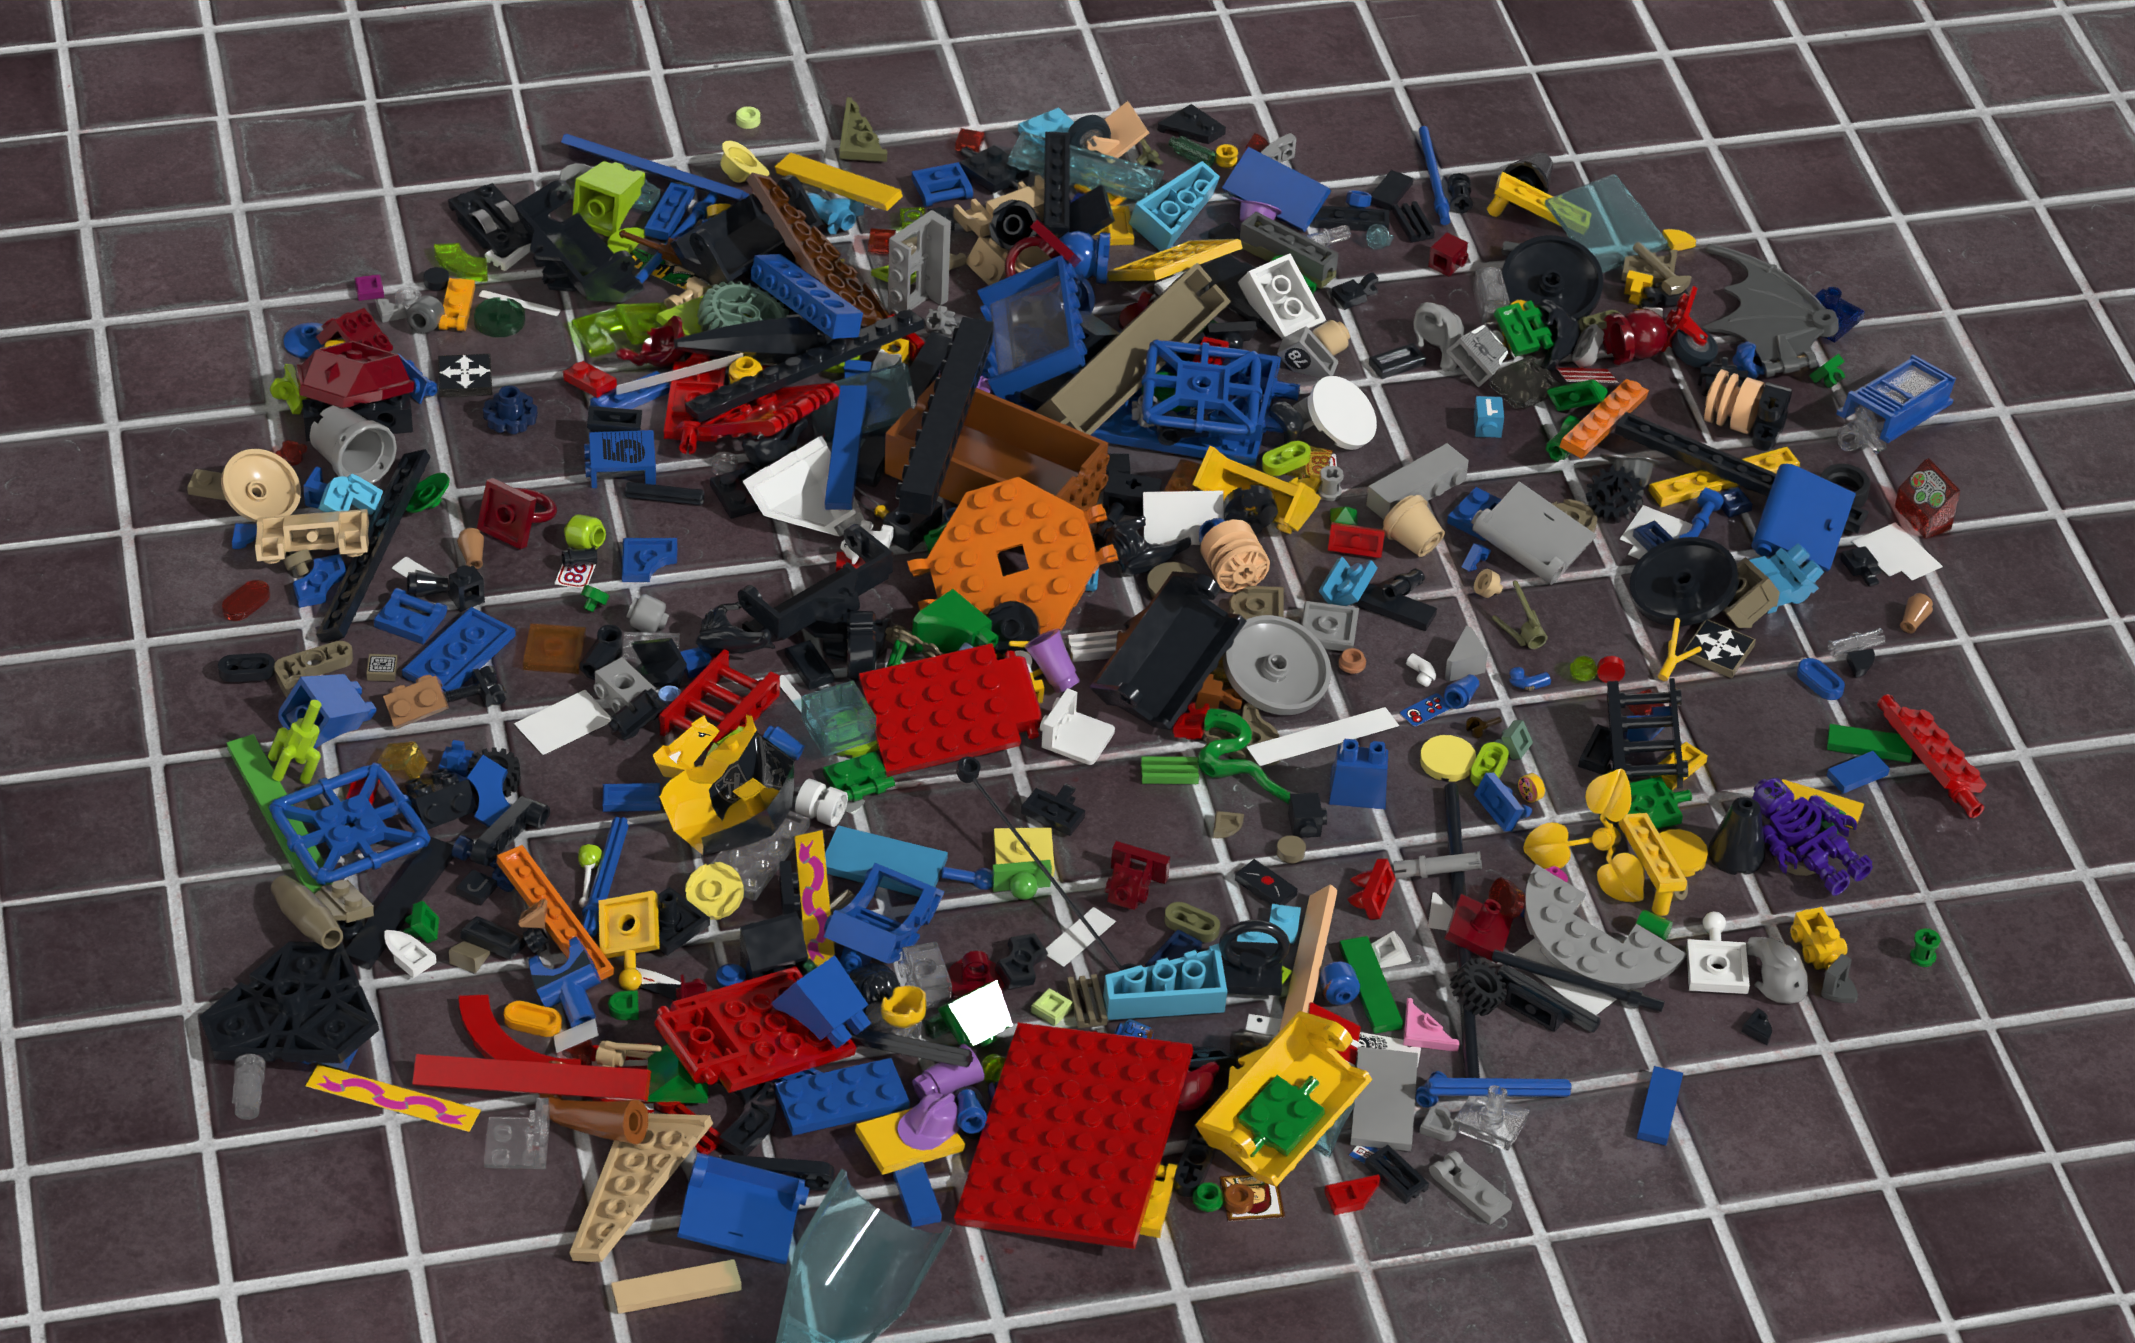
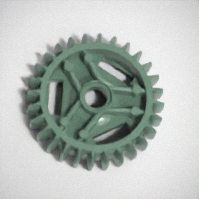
M729 281L727 284L721 282L719 285L715 284L707 290L699 305L697 317L699 318L698 324L701 325V331L703 332L741 323L786 318L789 310L783 308V302H777L776 297H771L767 291H761L760 287H751L750 283L743 285L741 281L737 284ZM742 313L747 314L752 318L746 317Z

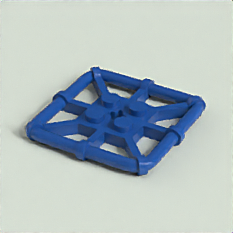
M1158 339L1150 342L1146 356L1145 375L1142 377V386L1144 387L1142 401L1143 420L1149 425L1195 430V433L1208 431L1250 436L1255 433L1258 423L1259 400L1262 398V389L1260 388V355L1256 351L1209 346V343L1202 342V345L1167 340L1160 341ZM1174 352L1201 355V363L1183 361ZM1157 356H1161L1177 371L1176 376L1156 374ZM1208 356L1237 359L1226 366L1208 364ZM1248 366L1251 367L1250 385L1229 383L1230 376ZM1205 384V388L1199 387V385ZM1156 386L1175 388V395L1153 407L1154 388ZM1228 395L1243 396L1249 399L1248 417L1228 401ZM1177 406L1197 408L1196 419L1163 416V414ZM1204 408L1222 410L1237 424L1203 420Z
M379 763L363 766L330 779L326 777L319 779L317 784L284 795L279 799H274L269 806L274 821L287 839L288 848L291 852L296 853L309 875L319 885L325 886L327 883L342 880L370 868L373 870L379 869L382 866L381 864L427 847L431 839L425 825L412 808L410 798L401 792L389 772L382 768V765ZM368 777L360 794L340 802L333 791L336 788ZM378 780H380L394 802L374 809L369 802V798ZM323 794L330 806L317 811L291 806ZM402 813L415 833L386 827L382 820ZM288 819L314 824L317 831L304 836L298 835ZM354 823L355 826L350 828V826L345 824ZM382 840L402 843L380 853H376L370 847V845ZM326 842L331 852L324 866L319 868L307 848ZM359 849L365 857L334 870L340 856Z

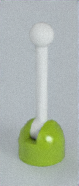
M591 844L581 846L578 853V861L585 869L583 896L579 900V905L582 908L587 905L589 900L591 870L599 866L602 857V850L598 846Z

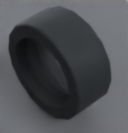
M1840 463L1830 465L1823 470L1820 477L1833 483H1845L1857 489V491H1854L1856 495L1852 505L1859 508L1865 505L1870 490V479L1863 470L1850 464Z

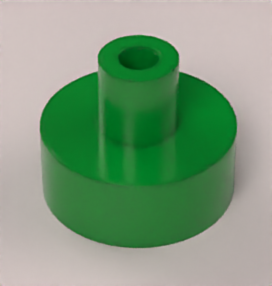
M586 584L580 594L587 598L583 608L590 612H594L597 603L606 606L610 597L607 593Z

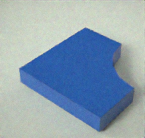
M623 538L622 582H650L652 574L657 569L665 565L677 564V538Z

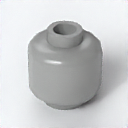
M643 594L639 599L634 598L626 617L630 619L629 623L632 628L653 635L658 628L664 629L669 614L665 613L666 604L663 601Z

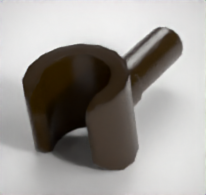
M1498 716L1482 721L1479 717H1470L1466 721V730L1470 731L1472 729V736L1480 738L1483 735L1484 729L1501 723L1502 719Z

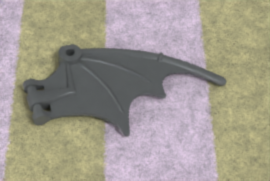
M1708 244L1706 246L1708 253L1739 263L1748 272V277L1739 284L1724 288L1726 293L1733 295L1740 301V307L1732 314L1703 326V329L1707 332L1731 334L1745 342L1754 343L1756 345L1755 353L1761 361L1766 378L1772 377L1775 373L1783 372V374L1797 372L1803 367H1808L1809 369L1816 368L1817 358L1815 353L1812 352L1811 346L1819 336L1830 337L1838 332L1839 324L1836 312L1826 309L1811 292L1791 276L1778 269L1775 264L1771 265L1753 256L1716 244Z

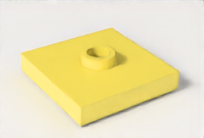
M994 828L996 864L1035 861L1010 828ZM1015 828L1039 860L1051 861V875L1054 877L1052 829Z

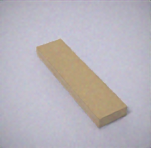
M735 1259L612 1282L611 1290L617 1313L620 1314L740 1291L741 1280Z

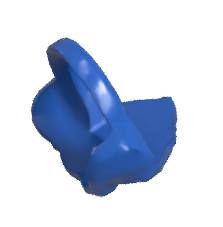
M1745 342L1737 347L1732 361L1734 366H1737V370L1748 371V378L1756 379L1759 374H1764L1763 367L1753 363L1754 355L1757 356L1755 353L1756 345Z

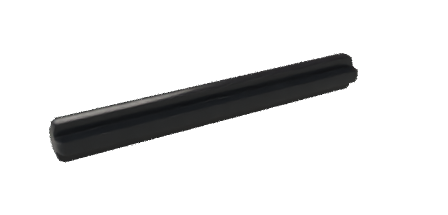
M845 1026L852 1035V1042L858 1046L965 1068L969 1067L970 1063L973 1062L972 1051L969 1049L870 1029H864L855 1035L849 1026Z

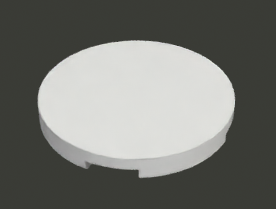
M1337 376L1324 377L1314 384L1308 397V410L1319 432L1323 430L1326 435L1335 441V445L1349 450L1359 449L1371 441L1376 432L1377 422L1374 409L1365 394L1350 381Z

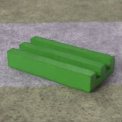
M1141 756L1142 784H1199L1198 757Z

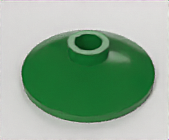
M436 473L422 480L417 485L406 511L408 513H417L427 508L433 509L438 506L442 501L441 497L450 483L448 475Z

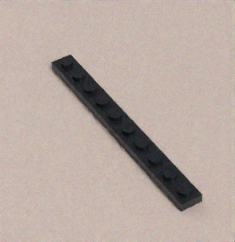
M910 309L900 311L897 315L879 320L873 325L860 329L859 337L833 339L830 343L818 348H812L799 356L788 358L786 361L775 366L766 367L754 376H745L737 382L721 386L708 394L697 396L694 400L685 403L686 412L699 423L924 329L923 319Z
M1625 412L1614 431L1615 434L1627 440L1642 444L1651 450L1659 451L1671 456L1675 460L1688 463L1697 469L1707 471L1767 497L1776 476L1774 472L1628 412ZM1852 505L1844 529L1858 534L1866 522L1869 512Z
M426 449L403 454L369 524L368 552L363 553L361 556L353 557L316 633L321 643L332 640L338 641L345 638L431 458Z

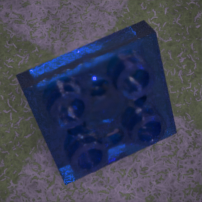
M1829 287L1826 290H1820L1814 296L1826 309L1836 312L1839 330L1835 335L1825 337L1835 343L1863 320L1865 311L1840 298L1842 292L1839 288Z

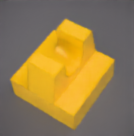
M1632 270L1628 271L1624 293L1630 295V304L1639 305L1641 298L1647 299L1643 290L1644 287H1652V275Z

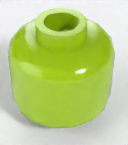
M581 514L573 516L564 528V535L568 546L573 549L591 547L598 549L604 543L606 531L601 520Z

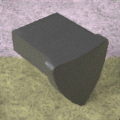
M1841 954L1827 969L1821 992L1823 998L1839 1003L1857 1002V990L1848 977L1852 959Z

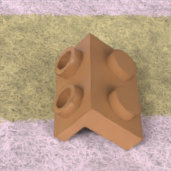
M432 675L422 676L416 679L415 684L407 687L405 685L394 687L389 691L390 694L383 696L396 729L449 709L442 690V682L436 675L433 677Z

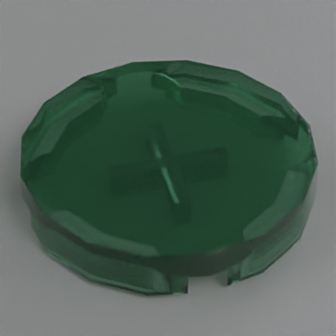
M500 297L484 300L475 308L474 325L479 332L486 336L495 338L508 337L522 330L525 325V309L520 303L510 298H507V301L500 300Z

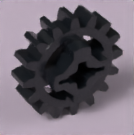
M1611 466L1610 472L1607 473L1603 468L1600 469L1601 476L1592 475L1594 484H1587L1588 493H1586V500L1589 502L1588 506L1595 510L1597 518L1604 515L1605 522H1609L1611 517H1615L1616 523H1619L1621 516L1629 520V512L1637 514V505H1643V498L1641 496L1644 495V489L1641 487V479L1635 478L1633 470L1626 474L1624 466L1619 471H1615L1614 466ZM1625 483L1632 488V491H1630V488L1625 487ZM1597 497H1600L1601 501H1605V506L1599 502Z

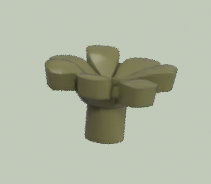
M1143 138L1140 141L1143 154L1136 159L1138 164L1143 167L1150 161L1158 166L1162 165L1163 161L1158 158L1159 154L1154 149L1151 151L1150 146Z

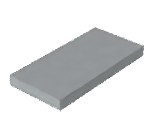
M1358 1047L1356 1068L1367 1071L1372 1081L1354 1100L1350 1145L1383 1148L1389 1145L1394 1150L1411 1151L1418 1053Z

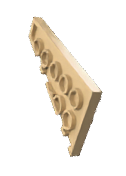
M648 1114V1129L641 1143L631 1144L614 1140L570 1250L573 1261L602 1262L712 1126L713 1122L710 1115Z

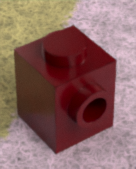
M1447 232L1431 246L1428 267L1450 277L1459 267H1463L1469 257L1467 253L1468 242Z

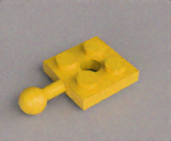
M654 890L598 900L600 950L607 959L624 956V970L620 973L618 980L621 988L626 991H635L642 983V975L636 969V953L659 949L658 894ZM628 919H635L633 928L623 931L624 923Z

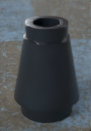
M420 570L408 572V594H414V597L447 593V576Z

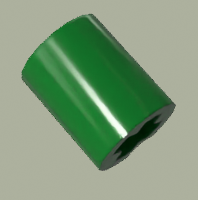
M1644 909L1639 915L1636 924L1659 938L1666 940L1672 929L1673 922Z

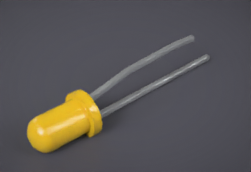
M855 486L858 491L878 506L873 510L856 500L857 503L884 519L890 511Z

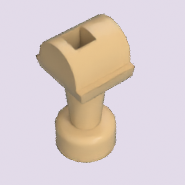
M689 277L686 284L687 290L679 296L671 295L664 300L665 308L668 310L703 296L712 287L697 277Z

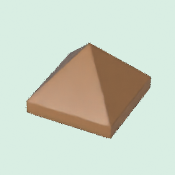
M541 899L522 912L518 922L519 926L545 928L547 900Z

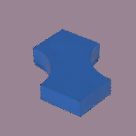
M341 554L314 559L312 571L304 578L293 582V590L299 608L326 603L328 590L337 582L342 581L347 572Z
M482 755L467 779L476 788L479 795V806L474 817L485 826L490 827L511 807L503 794V783L508 772L504 767Z

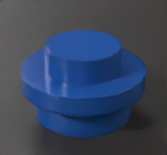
M726 964L717 970L716 980L721 988L745 981L746 972L737 964Z

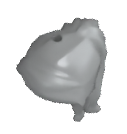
M1428 302L1422 303L1416 310L1413 320L1414 331L1418 341L1417 346L1419 348L1423 347V339L1434 346H1438L1442 352L1440 364L1442 370L1445 372L1455 371L1457 363L1446 350L1464 336L1462 321L1458 315L1452 313L1443 305Z
M1750 937L1746 944L1747 954L1759 957L1763 964L1761 968L1763 983L1757 981L1755 987L1767 998L1777 1003L1793 1004L1801 1002L1807 994L1808 982L1807 973L1799 953L1791 946L1772 937Z

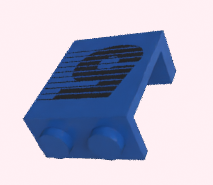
M653 430L589 432V443L584 444L585 460L590 459V461L585 462L586 478L591 477L592 488H597V472L644 470L645 483L656 485Z

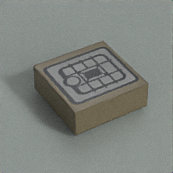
M369 654L367 681H395L398 665L397 655Z

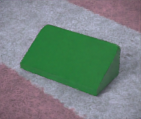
M1594 379L1547 390L1557 411L1603 402L1608 392L1604 386Z

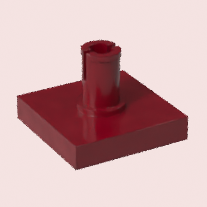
M1460 894L1444 939L1492 961L1495 949L1502 952L1504 950L1513 918L1499 912L1501 906L1493 899H1487L1482 904Z

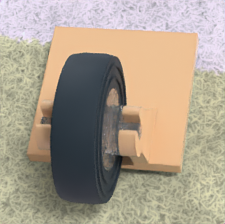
M1127 101L1106 119L1098 115H1086L1079 118L1070 126L1067 133H1070V149L1076 155L1089 157L1100 152L1112 164L1147 136L1149 131Z

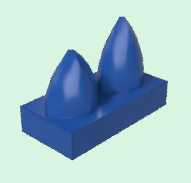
M1485 773L1474 796L1504 832L1513 831L1519 820H1523L1531 815L1532 809L1519 803L1513 796L1512 789L1505 786L1495 773Z

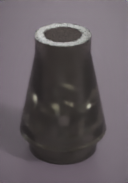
M1240 1028L1238 1031H1233L1230 1035V1052L1232 1055H1238L1239 1058L1266 1047L1275 1036Z

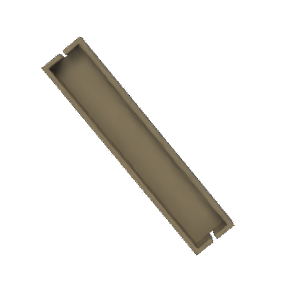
M1198 263L1194 264L1035 412L1091 435L1142 387V377L1145 375L1146 356L1150 342L1158 339L1160 341L1188 343L1231 301L1216 284L1201 296H1198L1196 293L1210 283L1212 279ZM1157 356L1156 372L1167 363L1161 356Z

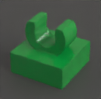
M1837 354L1809 376L1814 383L1824 377L1825 385L1831 388L1845 378L1844 372L1837 368L1845 361L1840 354Z
M424 901L413 904L412 915L405 918V922L410 928L405 929L404 933L414 938L421 936L427 944L437 940L439 917Z

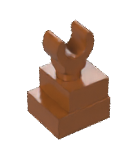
M1209 674L1203 683L1202 689L1198 692L1196 709L1203 708L1205 703H1209L1210 709H1218L1220 701H1223L1224 704L1232 709H1241L1243 698L1235 689L1222 690L1223 682L1213 680L1214 675Z

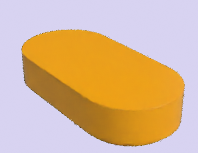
M514 1001L509 1003L504 1009V1022L510 1029L542 1037H552L562 1029V1015L554 1008L525 1001Z

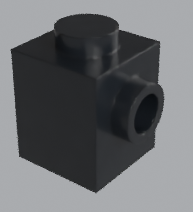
M1319 793L1290 794L1288 816L1292 836L1299 838L1321 837L1322 825H1327L1326 808H1321Z

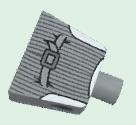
M1484 325L1462 336L1446 350L1477 387H1480L1495 374L1508 354L1506 347L1502 344L1504 341L1502 333L1497 330L1491 332Z

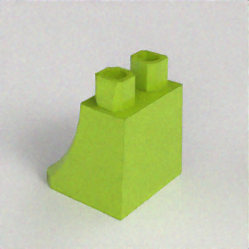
M605 161L601 162L576 178L572 216L580 213L582 218L595 232L610 237L620 229L627 213L641 196V187L645 183V173L639 170L630 171L617 162L613 164Z

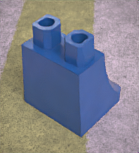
M345 674L302 676L280 707L278 718L282 726L290 730L292 723L296 722L298 718H304L311 700L320 701L321 708L314 722L320 730L314 745L316 749L337 736L359 729L363 721L371 720L376 712V707L372 702H364L361 698L362 687L357 681L350 682Z
M1344 739L1342 745H1338L1335 760L1331 767L1329 805L1374 809L1386 808L1388 750L1385 748L1384 742L1373 741L1370 743L1369 748L1358 747V742L1355 739Z
M835 955L796 981L771 1003L775 1010L784 1012L800 1021L820 1041L827 1037L836 1049L852 1038V1035L843 1024L847 1023L855 1035L871 1024L863 1012L868 1003Z

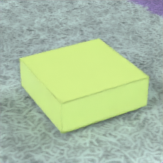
M1050 988L1031 1005V1013L1053 1026H1056L1073 1009V1002Z

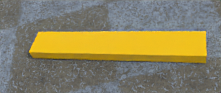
M791 152L774 166L777 174L785 177L793 175L800 182L888 211L903 197L901 189Z
M1788 447L1742 459L1774 473H1777L1778 467L1781 464H1793L1800 467V462ZM1699 470L1649 484L1648 491L1659 506L1663 507L1699 497L1705 487L1718 492L1740 485L1724 480L1707 471Z

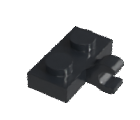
M1068 784L1063 785L1056 797L1035 788L1021 806V814L1069 836L1073 834L1085 818V810L1073 805L1076 798L1072 794L1076 788Z

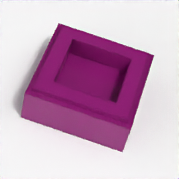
M380 275L354 278L358 301L384 298Z

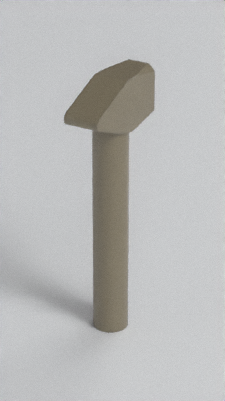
M1640 242L1634 244L1633 250L1666 279L1662 282L1661 287L1668 295L1682 293L1690 286L1691 276L1675 275Z

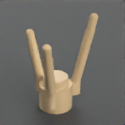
M602 1041L597 1049L596 1063L603 1065V1067H622L626 1056L648 1059L654 1053L642 1051L660 1052L662 1047L658 1045Z

